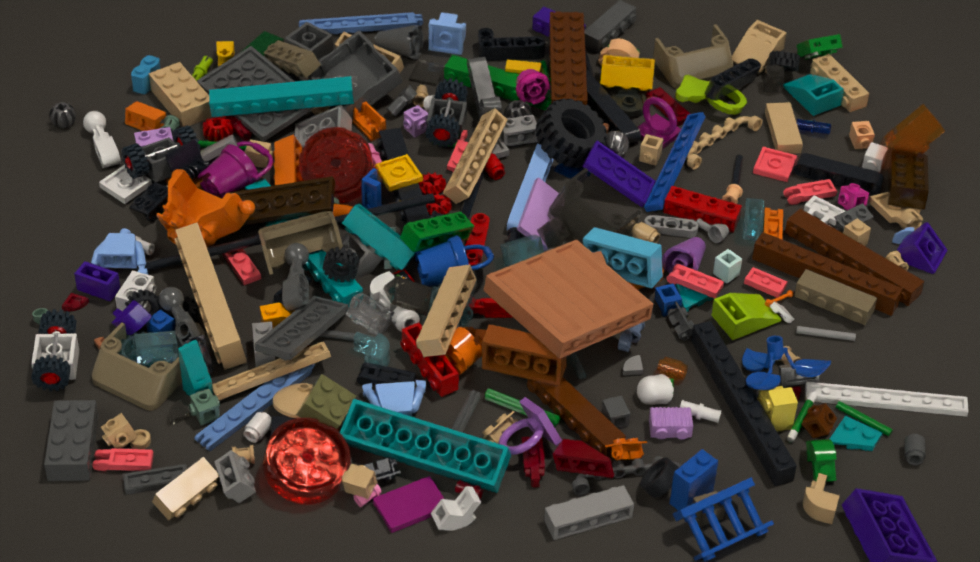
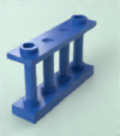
M752 477L673 513L676 522L681 519L688 522L702 553L693 557L695 561L701 558L704 562L716 557L714 552L754 533L758 537L768 532L767 527L774 524L772 520L763 524L748 494L750 492L748 488L755 485ZM737 494L738 498L741 497L755 526L754 529L746 533L731 503V496ZM718 502L721 506L723 505L737 534V537L729 541L713 511L715 509L713 505ZM702 511L703 514H706L720 545L712 549L709 548L695 519L697 517L696 512Z

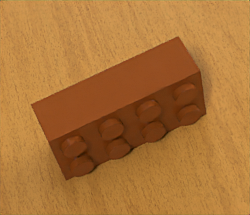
M488 325L482 341V369L560 386L566 369L567 356L559 359L531 333Z

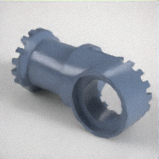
M645 322L621 333L618 350L629 352L630 345L640 341V332L644 329Z

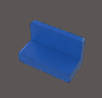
M373 168L361 180L362 206L366 209L381 206V182L378 181L377 169Z

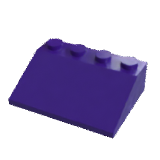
M856 488L841 504L870 562H937L903 496Z

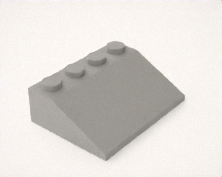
M342 105L295 124V137L302 145L303 173H335L350 167L352 118Z

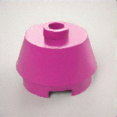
M534 69L524 70L516 79V94L523 102L538 104L546 98L545 95L548 89L550 90L547 76Z

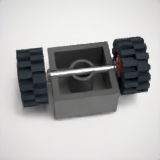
M449 78V81L447 79H444L443 82L440 81L439 85H437L435 96L431 101L427 117L426 138H429L428 141L430 143L433 141L434 146L436 144H439L438 147L444 145L445 148L448 147V144L452 146L453 143L460 140L461 133L465 128L468 90H466L467 87L463 86L462 82L458 83L456 79L455 82L451 78Z
M187 125L173 130L172 134L174 136L172 137L174 141L168 137L143 147L137 143L123 147L121 156L123 157V163H125L124 167L127 168V173L132 179L148 175L154 182H161L171 177V171L165 154L192 139L196 140L198 148H200L199 140L196 138L197 135L194 133L193 128Z

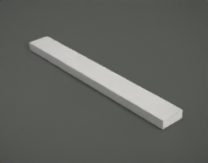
M806 382L805 401L809 393L814 392L817 394L814 402L837 404L841 401L846 405L966 417L968 415L967 397L817 382Z

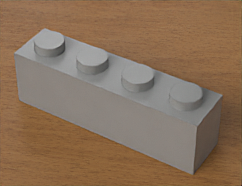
M624 485L612 487L606 491L592 493L588 496L574 498L567 502L546 507L544 522L553 540L632 518L634 503Z

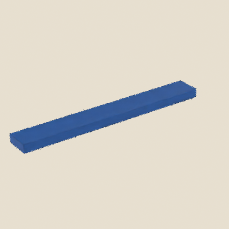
M703 112L687 116L644 206L646 212L663 209L665 198L671 186L674 185L705 119Z

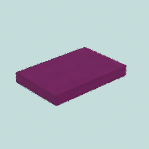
M428 476L374 497L373 504L390 532L393 533L432 517L431 512L444 497L432 478Z

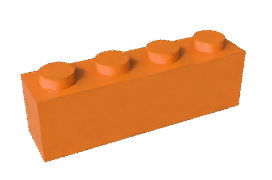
M294 134L274 142L275 150H273L275 162L273 166L275 174L273 177L275 185L303 181V158L300 142Z

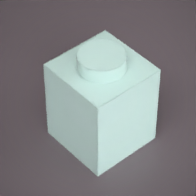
M727 249L715 257L713 274L726 284L740 275L742 258Z

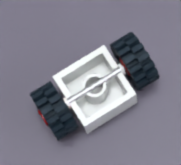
M53 309L52 313L48 310L46 314H42L39 324L40 334H36L32 357L33 370L31 379L33 384H36L38 388L42 386L44 391L47 388L49 392H53V389L60 391V388L64 389L65 385H68L69 380H76L79 357L77 334H75L77 321L74 319L73 314L69 316L70 312L66 311V313H63L61 309L59 312Z

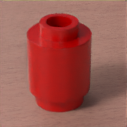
M490 154L484 170L490 178L499 180L505 175V167L495 154Z

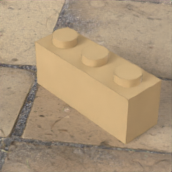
M203 457L157 492L152 503L168 520H171L174 516L178 518L187 510L186 507L188 505H195L202 499V494L206 491L210 493L218 486V472Z

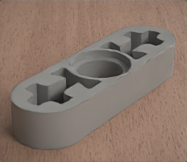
M649 215L645 218L644 222L655 228L662 235L692 238L698 233V223L690 219ZM667 225H674L675 228H669Z

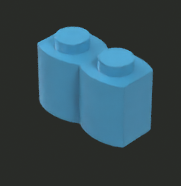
M148 55L141 60L139 66L133 69L131 77L134 92L146 94L151 90L149 73L161 69L159 58Z

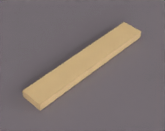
M324 341L303 349L291 360L279 358L212 384L213 392L219 400H222L331 357L330 351Z

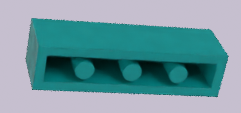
M360 204L355 205L342 222L346 226L345 230L359 236L360 241L364 245L373 247L375 249L374 252L378 256L386 257L391 261L390 265L397 270L405 269L415 256V252L413 253L400 239V235Z

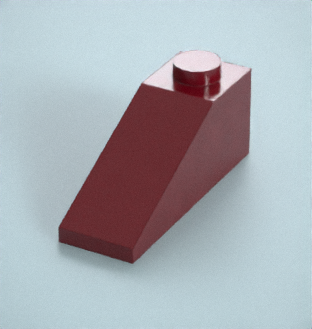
M563 439L553 452L554 462L558 471L609 478L614 477L610 458L582 441Z

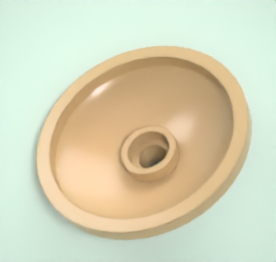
M297 383L280 389L273 396L274 408L285 416L302 419L296 414L313 384Z

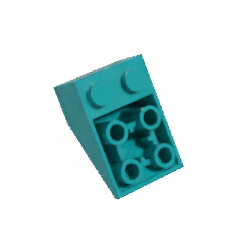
M809 74L783 84V87L813 116L838 107L842 103L844 89L834 79Z

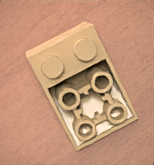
M756 20L749 27L733 53V63L739 64L749 58L756 59L761 63V68L758 72L760 74L768 65L770 52H781L784 49L787 32Z

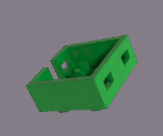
M840 34L808 39L797 44L796 47L800 58L805 57V60L817 56L822 57L837 53V49L842 48Z

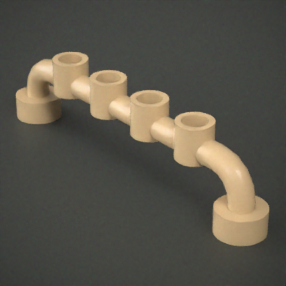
M743 116L735 120L728 117L724 122V127L715 125L711 135L704 132L700 136V142L694 140L686 158L687 166L694 170L697 169L702 162V158L697 154L701 152L702 148L713 145L714 141L718 138L723 139L727 132L737 130L738 126L742 123H747L748 128L758 131L762 126V119L757 116Z

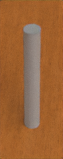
M797 326L796 329L797 334L855 341L856 333Z

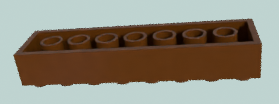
M550 12V104L559 99L570 98L587 105L584 13Z

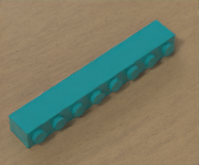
M351 76L209 90V105L212 117L354 104Z

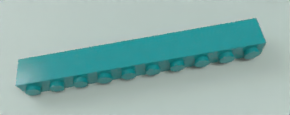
M262 179L245 188L249 190L271 185L266 179ZM300 217L289 218V219H283V220H276V221H270V222H264V223L266 224V226H271V225L283 223V222H286V221L298 219V218H300ZM322 249L309 253V259L303 267L312 274L315 282H319L324 292L328 293L333 301L348 304V309L363 302V288L355 279H350L349 282L346 279L344 282H340L338 279L336 282L334 278L329 279V275L324 274L323 263L327 252H324Z

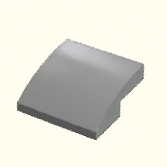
M232 134L201 150L200 153L204 162L219 156L221 151L229 144L237 146L236 139Z

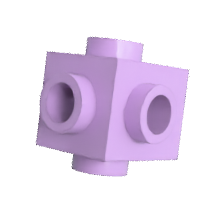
M419 105L405 111L404 129L414 137L426 132L427 111L423 110Z

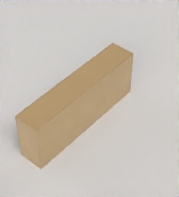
M766 103L765 115L775 150L790 154L801 153L803 143L791 103Z

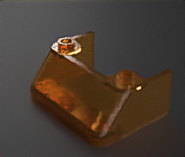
M922 104L882 138V141L887 149L914 154L920 152L923 154L930 148L929 144L944 133L945 130L928 108Z

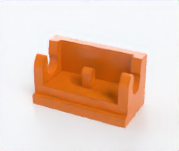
M138 101L125 109L126 125L142 131L160 129L164 126V123L160 122L166 117V112Z
M365 101L362 103V110L359 113L358 109L354 108L352 123L372 142L379 138V131L386 130V120Z

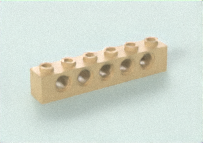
M495 108L482 115L443 191L455 204L470 197L508 120Z

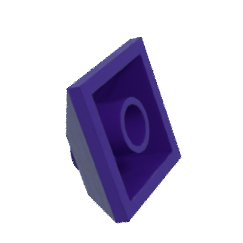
M928 222L906 236L897 249L908 265L931 274L936 272L948 251Z

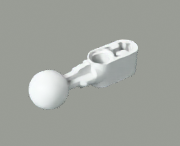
M98 111L87 113L83 119V125L88 132L94 134V147L102 168L121 164L120 155L113 137L104 132L106 127L105 116Z

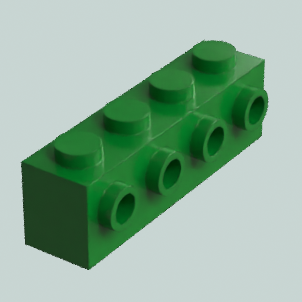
M462 212L450 213L406 223L400 239L414 253L445 243L449 238L456 235L462 241H466L474 225Z

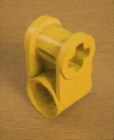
M216 41L218 67L234 57V41Z

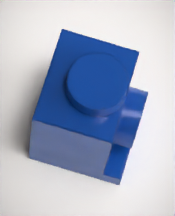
M674 284L655 288L654 299L661 309L663 317L667 316L669 309L677 308L676 301L681 308L682 298Z

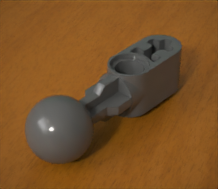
M301 243L290 244L284 254L286 262L291 266L287 279L283 281L282 290L283 305L288 311L300 308L308 304L309 283L302 268L309 259V251Z
M167 287L159 295V304L165 311L173 313L176 324L175 333L183 346L186 344L185 340L205 333L201 325L194 322L189 313L184 311L182 307L184 303L183 293L176 287ZM205 334L207 346L210 352L211 344Z

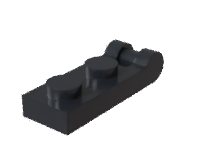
M365 362L362 364L361 373L358 374L356 380L361 385L369 383L376 385L415 382L416 372Z

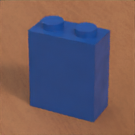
M702 449L674 471L669 504L679 511L692 505L694 497L713 492L718 460Z

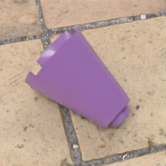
M692 237L669 248L662 258L664 271L667 270L668 273H671L676 264H681L698 271L706 249L705 242L699 237Z

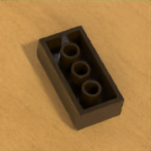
M892 150L888 166V205L925 210L929 193L928 155L907 153L903 150Z

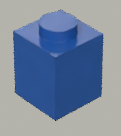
M161 309L153 314L146 323L148 337L161 346L176 336L174 318Z

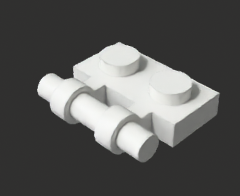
M815 195L804 205V211L820 218L824 223H830L834 226L837 224V220L834 217L845 212Z

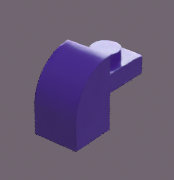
M133 300L123 311L117 308L112 313L116 318L111 323L116 328L121 323H124L126 334L130 336L142 328L152 316L138 302Z

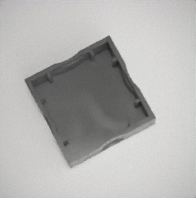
M360 30L342 42L334 51L319 59L318 61L321 66L307 77L308 80L351 76L354 104L342 106L352 120L354 108H357L359 113L362 110L361 105L363 102L366 101L372 106L403 82L398 69L375 49L373 44Z

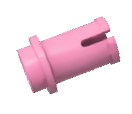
M376 484L369 499L357 495L353 497L357 505L362 507L374 497L380 496L379 494L382 491L379 485Z

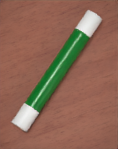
M809 393L786 438L787 441L791 443L795 441L807 410L813 405L817 397L816 393Z

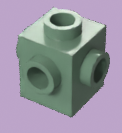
M210 389L190 395L191 404L188 405L192 416H196L200 425L215 421L220 417L219 399L216 395L213 396Z

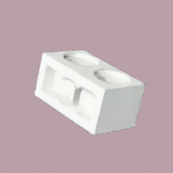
M132 271L115 296L116 307L123 311L127 307L125 302L129 301L128 296H132L134 291L138 292V290L142 289L143 291L149 290L155 294L154 276ZM142 301L139 304L145 309L148 301Z

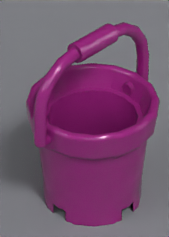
M250 141L236 143L237 146L233 144L227 145L221 151L220 156L198 175V179L201 177L203 179L200 183L201 187L205 192L221 199L226 193L243 190L246 186L258 182L259 178L271 169L273 157L270 151L260 144ZM251 146L254 150L268 158V165L258 173L251 159L239 147Z

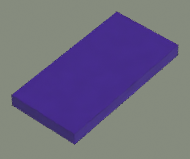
M599 141L593 144L582 166L640 207L646 204L656 182Z

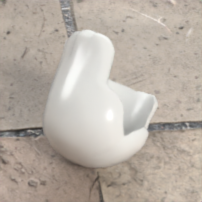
M666 375L646 376L640 380L637 386V396L646 405L669 404L673 398L674 388L671 380Z

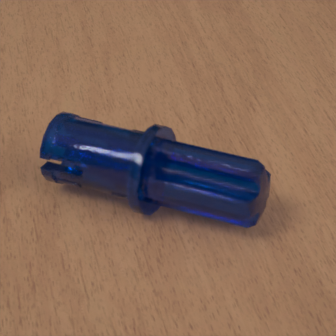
M799 118L796 121L799 130L830 134L832 126L829 123L816 122L815 119L809 121Z

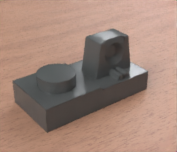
M790 364L778 366L779 376L781 377L780 386L786 387L806 384V382H820V375L803 377L797 375L796 369H792Z

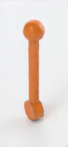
M788 290L786 294L773 300L767 299L765 305L770 307L774 301L777 302L787 297L791 298L794 292Z

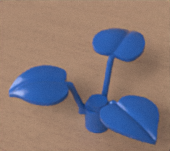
M770 336L767 338V354L755 352L747 348L742 358L743 367L746 370L760 371L763 368L769 367L768 373L755 372L746 378V384L750 388L758 390H770L780 384L781 377L772 374L775 360L781 359L783 354H785L792 369H796V374L803 377L818 376L831 364V360L813 359L798 360L794 364L787 347H783V338L781 336Z

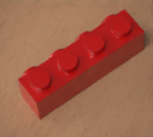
M671 186L665 198L663 213L694 221L700 218L709 225L725 224L729 232L734 233L740 220L742 205Z
M418 322L403 328L402 341H400L401 348L404 352L407 351L412 363L419 367L422 376L426 377L430 382L431 388L437 391L440 397L458 390L459 373L446 356L423 357L420 349H418L416 340L422 330V325Z

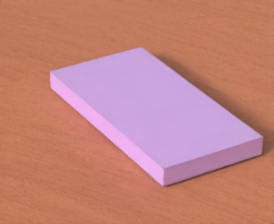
M538 177L534 180L517 230L546 251L550 247L566 199Z

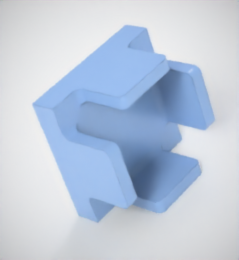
M441 13L439 20L430 19L429 51L462 55L463 43L466 37V23H456L458 15Z

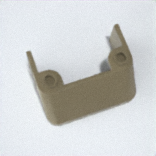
M717 24L713 25L711 47L683 53L677 46L665 48L659 38H655L653 59H655V64L673 88L678 89L684 75H691L700 80L710 81L712 77L733 67L729 41Z
M325 211L267 226L258 231L269 274H273L272 269L283 267V264L286 262L284 257L285 250L290 244L301 243L306 246L309 253L322 249L324 252H327L331 248L335 250V247H339V249L343 247L338 225L332 211Z
M121 323L101 344L91 374L92 382L97 387L145 410H156L182 383L179 357L172 364L166 361H157L147 368L120 355L128 346L125 324Z

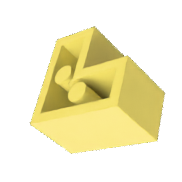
M777 386L770 390H759L757 399L776 431L791 430L798 404L792 387L783 388V386Z

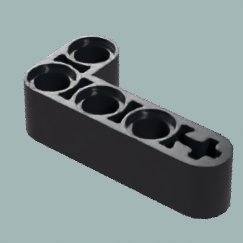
M481 28L478 31L479 57H485L486 61L541 59L545 56V39L540 36L494 38L492 29Z

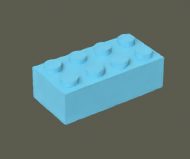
M596 227L583 238V245L591 252L601 251L606 264L627 282L653 288L663 277L662 247L660 244Z

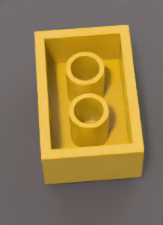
M603 55L600 84L608 88L621 86L623 89L635 87L643 91L652 89L655 59Z

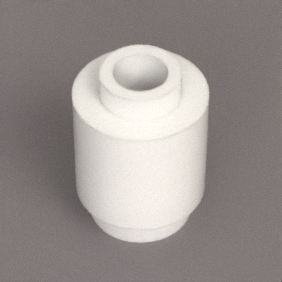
M257 412L245 426L243 434L246 439L253 443L260 441L272 427V418L265 412Z

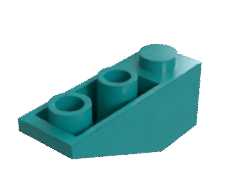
M193 340L178 348L183 390L189 397L206 389H210L213 394L212 381L198 342Z

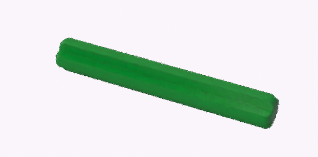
M490 388L487 389L485 393L486 400L527 416L519 403L521 400ZM544 410L553 426L556 427L560 416Z

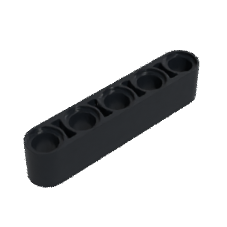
M749 58L712 77L705 90V96L711 100H718L755 80L761 68V63L756 59Z
M801 153L794 166V172L798 176L816 181L830 179L833 185L839 187L847 186L851 183L858 184L860 188L869 192L870 195H877L884 181V176L880 172L808 153Z

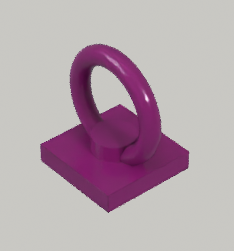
M658 97L648 98L643 104L645 122L638 126L641 140H644L646 134L663 138L662 149H664L677 139L681 128L677 127L676 115L666 101ZM657 104L662 107L667 113L669 121L658 114L651 117L650 106Z

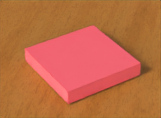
M762 147L754 166L753 174L788 182L796 163L797 155Z

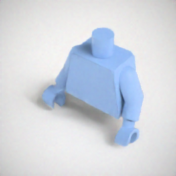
M121 229L120 233H109L106 239L94 250L91 264L103 268H137L138 266L139 270L137 272L148 275V270L145 269L146 259L141 242L136 241L135 234L131 233L128 229Z
M416 380L417 386L415 390L414 381L376 384V393L372 390V383L362 385L363 396L367 397L372 405L412 417V413H416L419 410L425 393L426 381Z

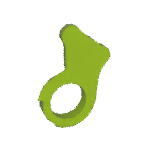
M684 75L683 81L675 93L676 99L680 102L691 101L697 103L706 99L715 109L726 114L736 115L741 113L747 103V99L738 89L726 95L735 101L736 105L725 103L720 99L711 100L704 94L710 81L700 80L691 75Z

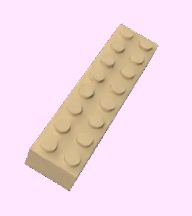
M198 222L176 229L178 237L174 238L177 248L180 249L178 252L218 364L222 363L224 370L247 363L238 332Z

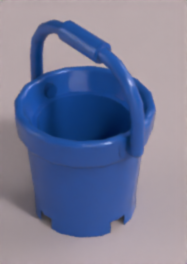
M458 235L449 238L445 243L415 252L416 262L419 261L417 269L424 289L441 286L449 267L469 265L466 250L480 249L483 250L487 257L485 262L471 266L473 271L489 265L494 258L493 252L488 246H464Z

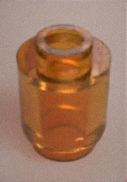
M667 356L664 359H660L657 370L660 371L659 374L666 375L668 378H673V380L677 381L679 379L684 380L688 365H685L683 361Z

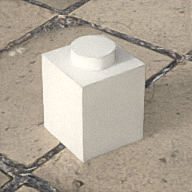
M871 142L865 153L862 168L880 172L886 160L888 147Z

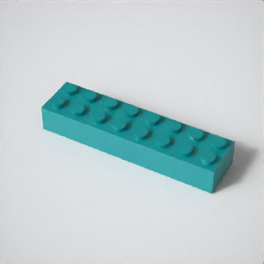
M353 399L338 436L344 445L385 458H395L398 462L457 481L463 480L474 486L480 485L481 488L498 493L511 458V452L507 446Z

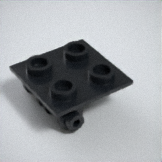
M195 139L165 154L171 174L176 169H183L191 179L196 178L210 165L208 161H203Z
M156 182L151 184L129 207L146 214L145 218L148 221L155 220L157 213L164 212L162 209L163 205H166L168 202V187Z

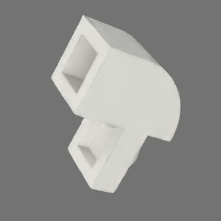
M388 271L372 280L370 284V302L372 307L379 305L383 311L385 310L389 316H392L393 310L396 308L395 298L399 296V281Z
M466 486L455 501L441 499L431 512V515L438 529L453 531L468 526L476 519L473 512L481 502L474 488Z

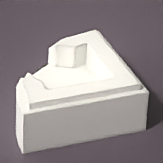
M775 301L770 305V308L775 313H779L785 322L790 324L794 320L782 305Z

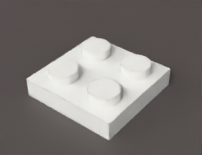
M123 165L101 180L99 187L126 204L145 191L152 184V181L146 176L132 179L127 173V168Z

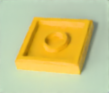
M408 154L374 164L377 174L389 192L423 181L422 174Z

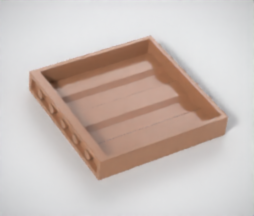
M578 240L486 275L484 285L485 293L559 359L650 320L654 305Z

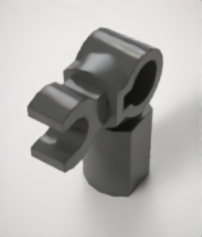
M410 85L406 86L386 109L393 116H396L407 105L406 102L411 101L416 96L417 92Z

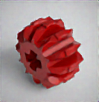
M227 116L206 118V122L203 123V135L209 141L218 142L233 133L231 120L227 119Z

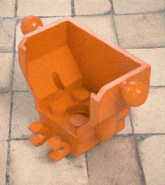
M176 169L172 172L171 179L168 182V202L166 205H163L165 211L163 214L157 213V217L167 230L168 239L176 244L174 238L178 237L176 229L198 222L204 242L208 248L217 239L240 230L248 217L255 211V204L251 200L242 201L236 193H226L222 199L197 188L185 170Z

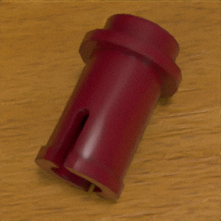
M463 480L457 482L455 492L461 494L466 486L474 488L479 500L481 499L483 489H481L480 485L474 486Z

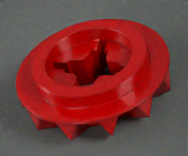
M428 172L427 175L422 174L423 181L419 182L421 192L425 194L433 193L434 195L441 193L445 189L446 179L442 175H437L436 172L433 174Z
M437 193L434 195L435 202L438 204H426L429 215H432L434 210L441 214H447L452 208L450 198L446 197L445 194L439 195Z

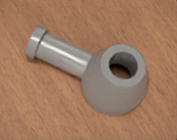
M700 218L696 221L698 228L707 231L710 240L714 243L721 242L729 234V229L725 224L709 225Z

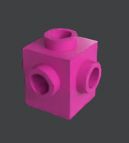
M854 183L841 186L838 204L842 205L845 210L854 208L862 203L866 206L869 192Z

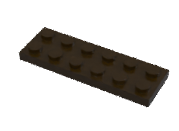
M332 176L230 193L238 194L242 201L251 200L255 204V211L243 224L250 225L309 216L325 211L333 212L335 179Z

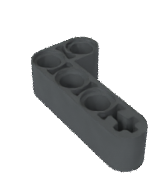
M486 58L467 59V70L479 119L494 108L501 113V101L499 97H495Z

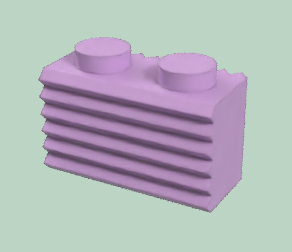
M651 407L649 413L650 437L658 439L691 438L693 431L691 408Z

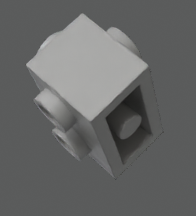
M534 115L507 118L508 120L500 134L506 146L538 142L535 131L537 123Z
M230 450L215 461L223 491L229 499L232 498L240 503L256 492L253 484L255 482L248 469L250 465L245 457H240Z

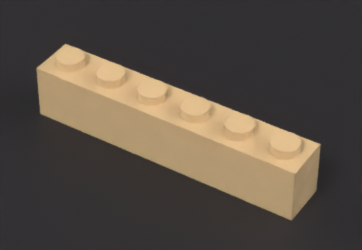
M470 265L448 268L419 337L416 340L417 347L420 349L423 357L446 354L477 280Z

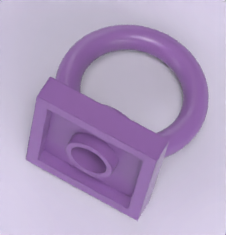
M525 397L519 403L528 418L519 420L509 426L502 433L499 444L507 446L510 436L524 427H529L534 434L523 444L513 447L507 446L510 449L511 455L529 450L542 436L554 445L559 444L562 439L545 411Z

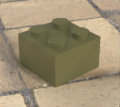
M321 374L310 389L296 415L327 435L332 436L341 425L356 395Z

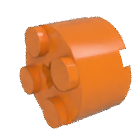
M458 327L455 330L445 354L459 375L482 357L480 344L476 346L473 342L475 337L462 327Z

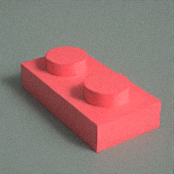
M754 267L744 280V284L776 298L787 287V281Z

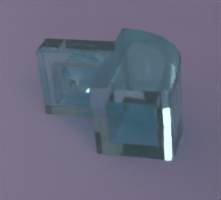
M356 332L354 335V351L364 354V363L388 366L390 361V344L388 339L381 333H378L374 338Z

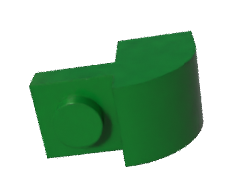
M830 439L806 441L808 462L812 461L814 481H817L819 473L827 475L826 481H836L835 460L837 458L833 442Z

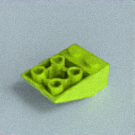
M728 293L715 298L713 301L711 315L732 340L782 320L777 313L765 305L766 301L760 294Z

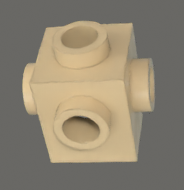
M122 413L101 426L105 433L102 438L108 446L113 445L115 449L127 446L138 437Z

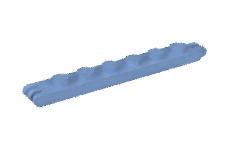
M412 12L299 21V27L309 22L330 34L356 33L359 30L361 32H372L411 25L420 26L423 25V18L421 14Z
M315 363L265 382L199 432L194 440L198 443L200 442L203 447L206 446L208 451H212L246 425L257 412H262L272 405L273 396L276 392L286 386L300 383L312 373Z

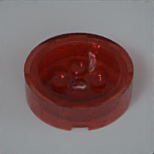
M331 127L318 131L306 141L299 156V170L303 181L333 176L335 179L334 197L339 199L340 204L352 201L362 195L361 180L374 168L372 153L364 138L358 133L346 130L343 127ZM339 159L341 161L338 168L331 165L332 160Z
M296 418L281 424L270 437L263 456V472L267 482L277 494L291 502L316 504L331 498L341 488L343 484L342 476L346 470L348 471L350 466V450L344 437L333 426L330 425L329 427L320 423L318 419ZM303 454H311L313 456L312 461L310 462V460L302 458Z

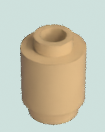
M644 222L636 223L632 228L631 233H633L632 237L656 244L660 239V233Z

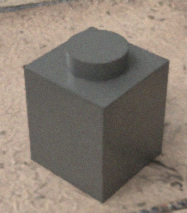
M611 397L603 400L601 413L618 429L629 427L630 412L623 397Z

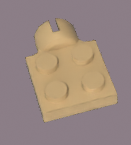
M888 192L870 196L868 203L888 222L899 223L903 230L907 227H914V230L921 226V221L923 220L920 215L921 209L888 205Z

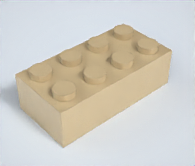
M180 62L149 73L151 91L170 114L180 120L181 127L191 126L212 117L209 95Z

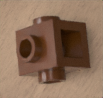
M826 403L813 405L807 410V414L801 424L812 438L828 435L833 429L837 417Z

